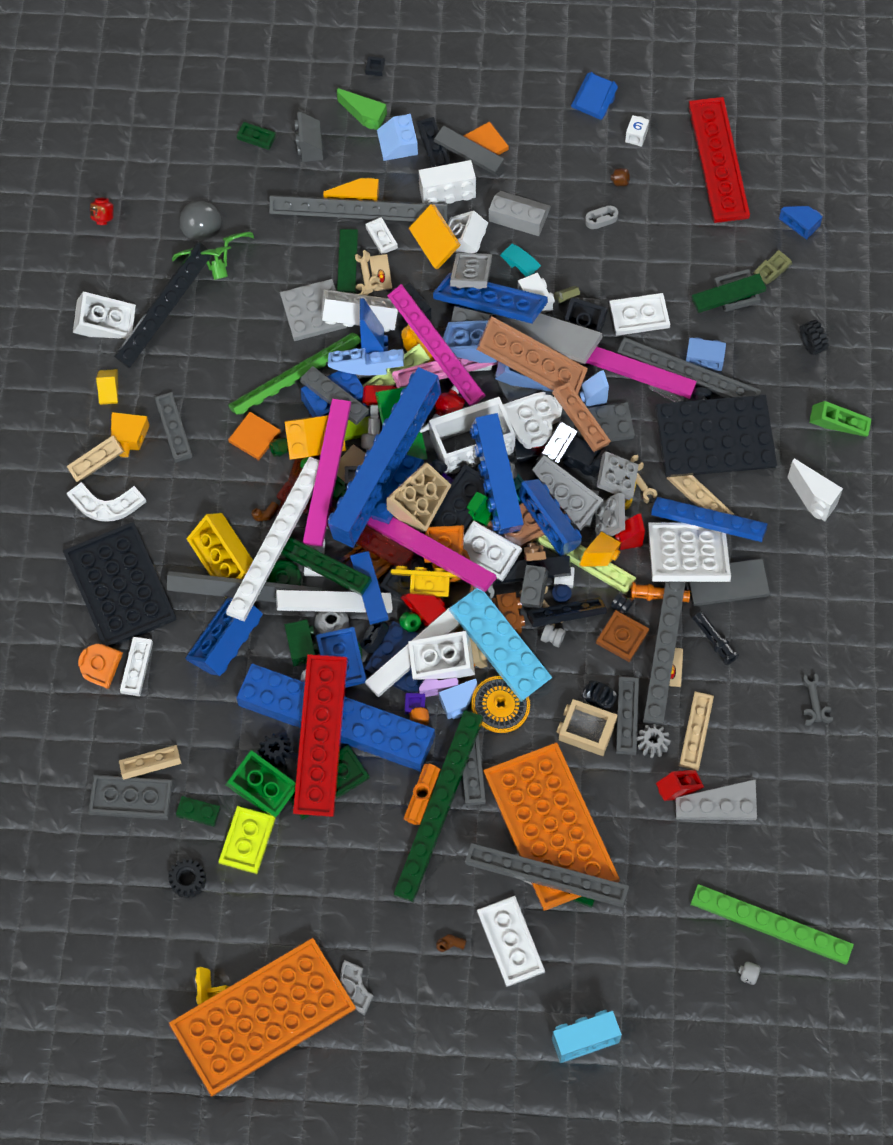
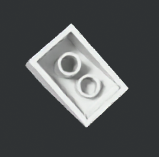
M83 291L77 299L73 333L88 337L127 339L133 331L136 305Z
M794 458L787 478L808 511L815 518L826 521L837 506L843 488Z
M466 631L408 641L414 680L450 679L475 675L471 640Z

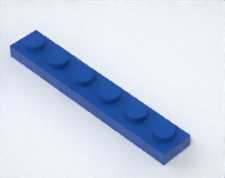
M661 497L656 498L651 512L653 516L759 542L763 541L767 530V523Z

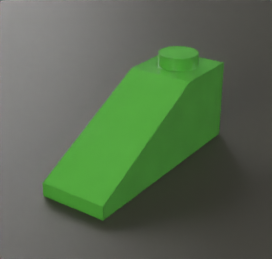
M339 88L337 89L338 102L363 126L375 130L381 127L387 115L386 104Z
M823 401L813 405L809 423L826 429L867 437L872 419Z

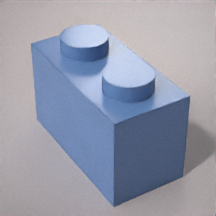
M698 337L690 338L686 361L705 369L722 371L726 343L718 340H703Z

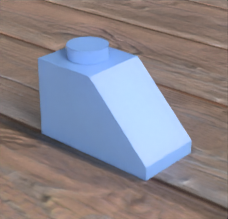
M604 370L599 371L581 385V391L578 394L587 408L607 404L609 385Z
M476 678L439 692V699L447 719H458L462 717L464 710H468L473 693L477 687Z

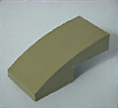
M778 250L768 261L765 260L753 274L760 273L763 282L767 285L781 275L792 264V261Z
M571 286L557 291L553 295L554 299L561 303L572 297L575 298L577 295H580L579 287Z

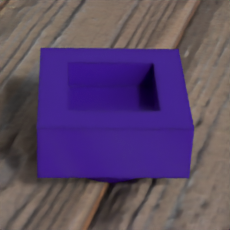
M406 693L405 714H409L412 709L417 707L425 708V694Z

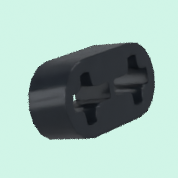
M385 621L371 624L360 641L361 648L366 653L375 652L388 633L389 625Z

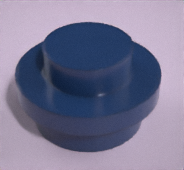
M558 584L553 588L552 596L557 602L564 603L571 598L572 592L566 584Z

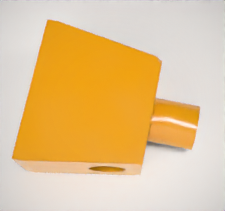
M112 412L111 436L116 437L125 451L119 455L120 457H129L130 450H140L149 428L147 416Z

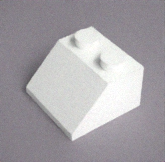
M475 211L453 216L449 219L448 226L461 244L455 253H475L480 248L488 222Z

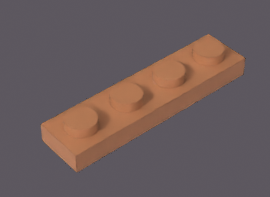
M568 382L554 389L552 394L593 452L609 445L610 439L571 384Z

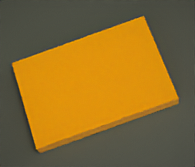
M430 204L409 227V230L435 269H439L461 245L434 204Z

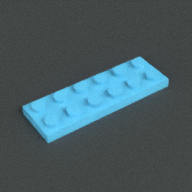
M476 588L449 608L454 618L521 702L552 678L485 592Z

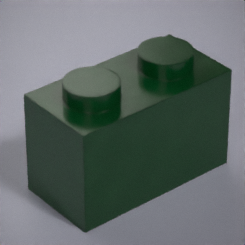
M307 620L284 624L293 667L307 664V655L319 654L317 644L312 643L311 637H315L313 626H309Z

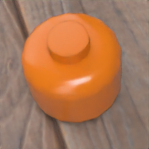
M417 707L409 713L411 721L425 726L430 722L429 712L426 708Z

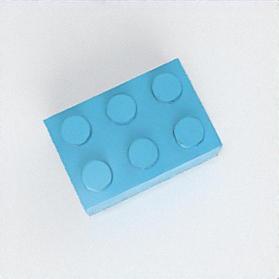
M602 1010L595 1014L596 1017L590 1019L582 1017L577 1019L575 1024L568 1026L566 1023L557 1026L556 1030L553 1031L552 1042L560 1063L618 1044L622 1034L613 1011L607 1012V1010Z

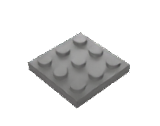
M332 279L280 292L294 341L347 328L343 323L327 324L325 321H322L323 290L336 291Z

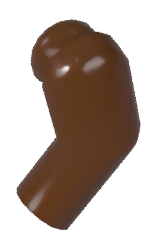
M271 502L266 510L255 508L252 510L251 515L258 522L270 520L279 509V505Z

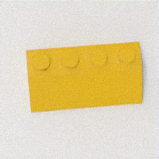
M222 513L206 514L186 538L210 576L244 579L253 562L248 551Z

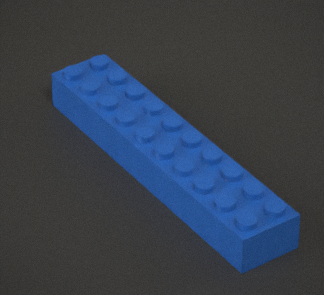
M419 367L415 373L411 374L409 384L406 388L402 389L398 403H395L391 409L390 417L386 418L383 422L382 431L375 436L371 450H367L363 464L357 467L356 476L353 481L348 483L344 497H340L337 509L328 518L329 528L334 540L352 548L355 546L371 518L372 511L441 395L438 375Z
M251 664L236 698L238 705L301 728L305 682ZM344 697L341 731L342 744L414 770L422 771L435 739V729Z

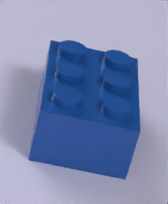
M338 371L327 376L357 401L367 406L363 403L364 388L355 374ZM302 387L301 400L311 417L329 415L331 405L308 387Z

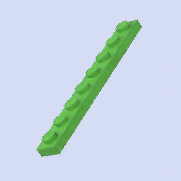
M352 332L228 404L230 410L236 415L243 414L252 405L262 403L264 398L278 394L280 389L293 385L295 380L302 377L312 366L317 369L324 367L326 362H328L330 352L355 349L357 344L361 343L359 335Z
M699 884L691 902V905L845 965L848 963L854 945Z

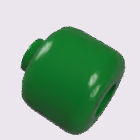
M405 612L400 617V626L408 632H415L421 626L420 617L413 612Z

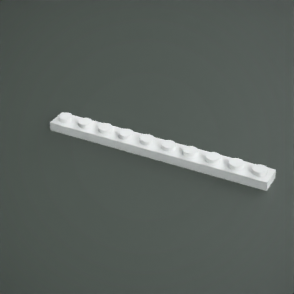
M312 457L308 458L226 611L227 615L245 622L313 494L320 460Z

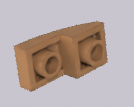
M538 542L528 543L527 547L523 548L526 561L546 559L543 545L538 546Z

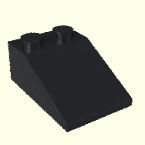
M572 297L564 321L601 333L609 309Z

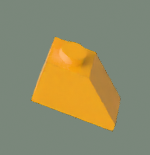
M600 532L584 551L579 565L582 567L608 566L612 560H617L621 552L618 550L621 542Z

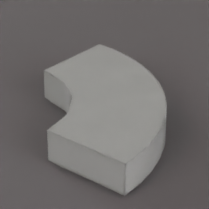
M344 960L341 969V984L355 1005V1010L365 1015L373 995L365 989L362 983L363 968Z

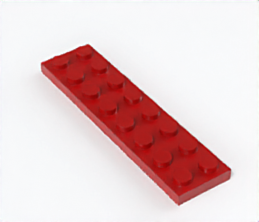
M724 97L689 101V110L714 223L749 219L750 212Z
M307 655L293 814L334 817L347 657Z

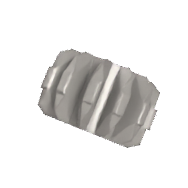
M653 724L652 729L646 725L645 731L640 730V736L637 737V742L640 743L638 750L644 749L643 755L650 753L651 759L655 753L658 757H661L662 752H667V746L670 745V740L667 739L669 733H663L664 727H660L659 730L656 729V724Z

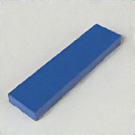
M369 551L351 555L350 559L353 569L372 579V582L362 595L369 624L389 620Z

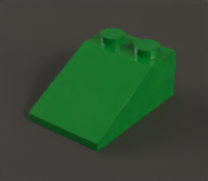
M252 750L225 784L239 796L274 818L278 816L294 794L296 783Z

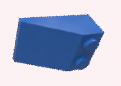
M360 298L361 348L366 349V354L388 351V335H384V327L365 299Z

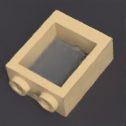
M573 699L571 705L567 704L563 715L566 718L564 723L560 722L558 726L559 741L604 756L618 715Z

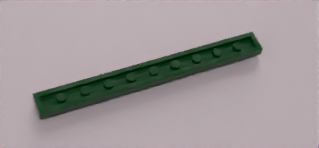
M465 710L463 712L393 894L395 897L414 903L484 718L481 715Z

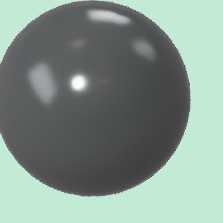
M206 201L191 202L185 206L179 217V226L182 233L192 240H206L213 237L219 231L222 224L221 215L217 208Z

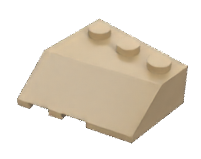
M424 463L387 497V510L406 525L419 532H426L451 484L431 465Z

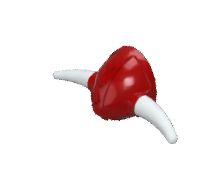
M454 385L449 392L442 393L435 403L436 412L432 419L463 408L465 399L458 395L459 391ZM429 423L421 428L420 433L429 430Z

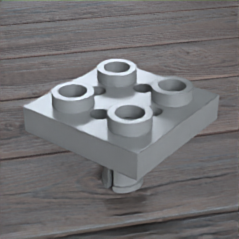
M604 452L602 454L596 487L613 494L622 493L625 494V499H632L639 465L609 452Z
M617 493L606 499L595 512L596 537L600 532L612 537L625 530V521L631 518L625 516V494Z

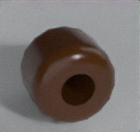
M617 168L611 174V180L615 186H627L629 184L630 174L627 168Z

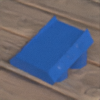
M593 72L587 73L571 107L602 120L607 113L609 105L615 100L618 86L614 81H609L593 74Z

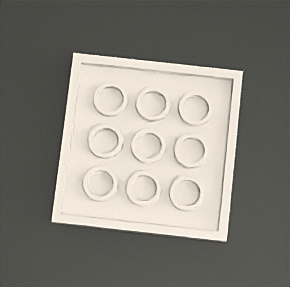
M648 523L652 581L730 582L731 572L726 533L686 523Z

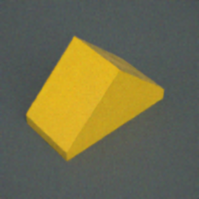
M118 369L99 370L96 377L99 404H117Z

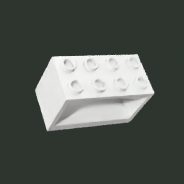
M500 397L429 420V434L438 459L448 467L447 471L444 472L445 474H455L464 465L473 468L480 463L479 457L476 458L474 451L476 444L447 454L441 441L470 431L476 417L498 413L507 454L510 455L515 451L516 434Z

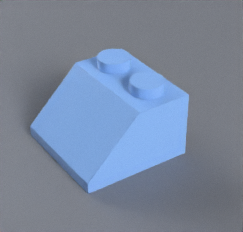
M411 114L395 116L377 130L383 161L418 155L417 139Z

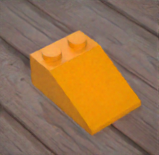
M329 415L285 421L290 459L321 455ZM345 440L343 443L342 451H346Z

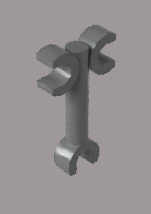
M814 674L813 682H810L807 679V675H804L803 683L809 688L813 709L803 711V715H810L812 718L806 720L805 725L809 726L814 722L821 721L831 723L833 717H826L824 714L831 712V707L820 709L816 689L819 680L818 675Z

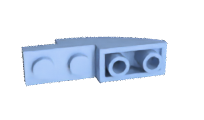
M355 348L346 351L330 352L328 356V367L357 375H386L387 368L404 366L403 349L366 354L365 348Z

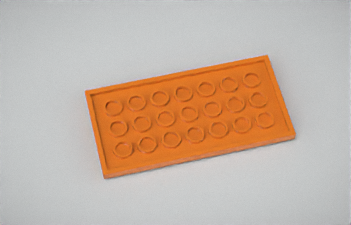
M558 743L483 770L519 856L609 881L620 882L616 869ZM532 883L543 911L582 897Z
M312 938L169 1022V1026L212 1097L353 1012L356 1007L317 943Z

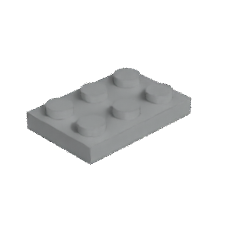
M456 253L450 286L457 288H487L492 254Z

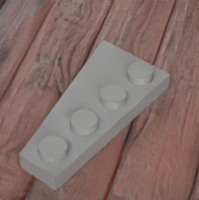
M545 455L532 469L539 480L547 485L551 495L559 502L562 509L580 531L604 502L601 497Z
M756 780L677 797L675 799L676 819L756 820Z

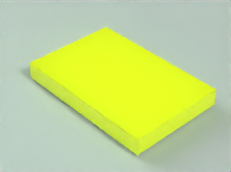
M237 806L218 861L219 864L258 874L276 818L266 813Z

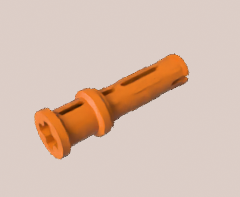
M632 582V599L643 598L647 599V601L663 599L664 588L654 587L652 584L639 585L636 582ZM684 590L682 602L689 603L690 590Z

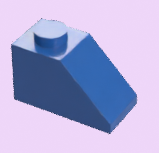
M809 206L783 207L779 219L807 240L820 227L823 216Z

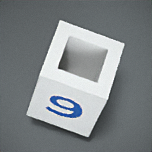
M632 115L626 132L625 142L642 147L648 132L649 120L641 116Z

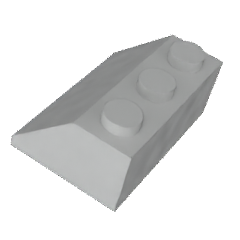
M500 191L494 196L490 205L489 221L540 236L551 206Z

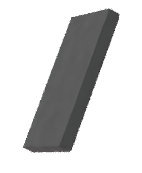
M763 559L729 563L731 572L730 582H689L693 606L768 597L770 591Z
M93 775L88 813L89 815L168 820L173 780L138 777L123 780L122 776Z

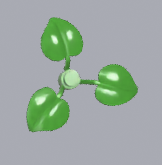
M252 232L230 235L223 238V241H225L223 247L201 252V255H214L215 261H211L212 265L209 260L206 263L209 270H212L214 280L228 277L226 271L227 250L231 249L228 243L238 237L254 239ZM192 249L183 250L174 254L172 257V261H174L180 255L189 254ZM222 252H224L223 262L222 259L218 260Z

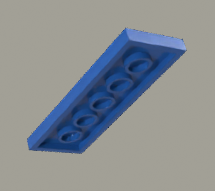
M449 273L433 292V298L436 300L526 323H533L548 303L547 296L488 282L487 288L482 289L450 286L452 273Z

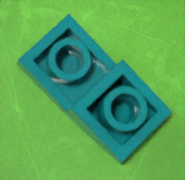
M511 244L500 255L511 268L516 266L525 277L532 275L541 266L531 255L514 244Z

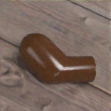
M448 934L437 941L436 947L440 952H445L452 947L464 950L467 940Z

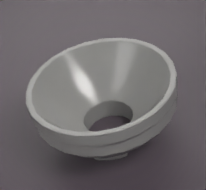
M319 611L314 621L315 630L319 635L349 628V618L346 612ZM329 615L337 617V621L333 624H328L325 619Z

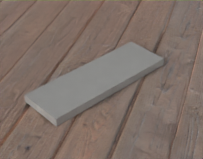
M541 313L533 323H526L500 315L496 317L501 322L569 359L584 364L603 337L600 332Z

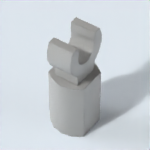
M371 405L368 434L377 435L381 432V418H379L378 405Z

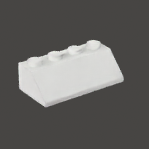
M323 290L321 317L325 323L336 324L337 322L343 323L344 326L348 327L360 326V298H364L384 327V332L395 330L398 310L389 298Z

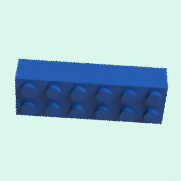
M498 413L476 417L472 428H470L471 438L476 441L474 451L476 458L479 457L480 465H478L480 476H484L483 490L489 497V501H487L488 511L493 514V520H491L492 529L498 535L520 531L524 523Z

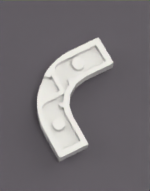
M82 482L67 492V496L83 514L98 521L122 519L146 503V499L135 486L120 497L110 501L97 499Z

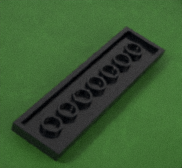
M464 465L451 483V487L429 527L464 525L465 532L473 521L468 513L467 506L475 493L479 492L489 498L488 494H485L483 490L484 476H480L479 472ZM408 548L404 550L392 567V569H396V566H405L407 570L423 567L427 568V571H434L432 562L425 563L422 556ZM390 570L380 584V588L405 603L400 597L404 594H410L411 576L392 575Z

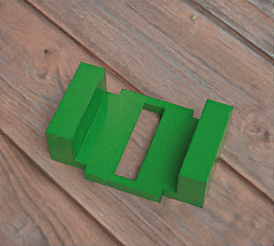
M476 492L467 506L468 513L474 521L487 526L493 517L492 512L489 513L486 501L488 498Z

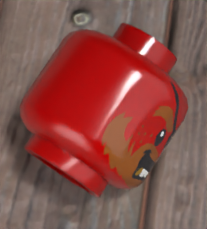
M95 198V201L90 204V218L96 221L97 225H107V222L113 219L114 206L108 198Z

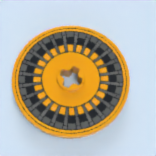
M494 676L482 681L476 687L471 700V708L473 713L483 716L484 719L481 726L492 732L507 733L516 730L525 722L530 711V700L528 696L521 702L501 676ZM498 702H504V707H497Z

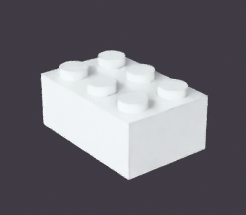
M471 160L419 170V190L422 202L451 204L456 201L476 198V177Z

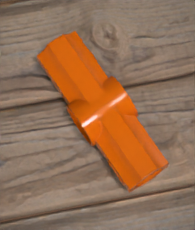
M424 764L417 785L413 789V795L404 816V820L413 825L421 824L441 769L435 765ZM420 791L427 792V796L423 798L417 796Z

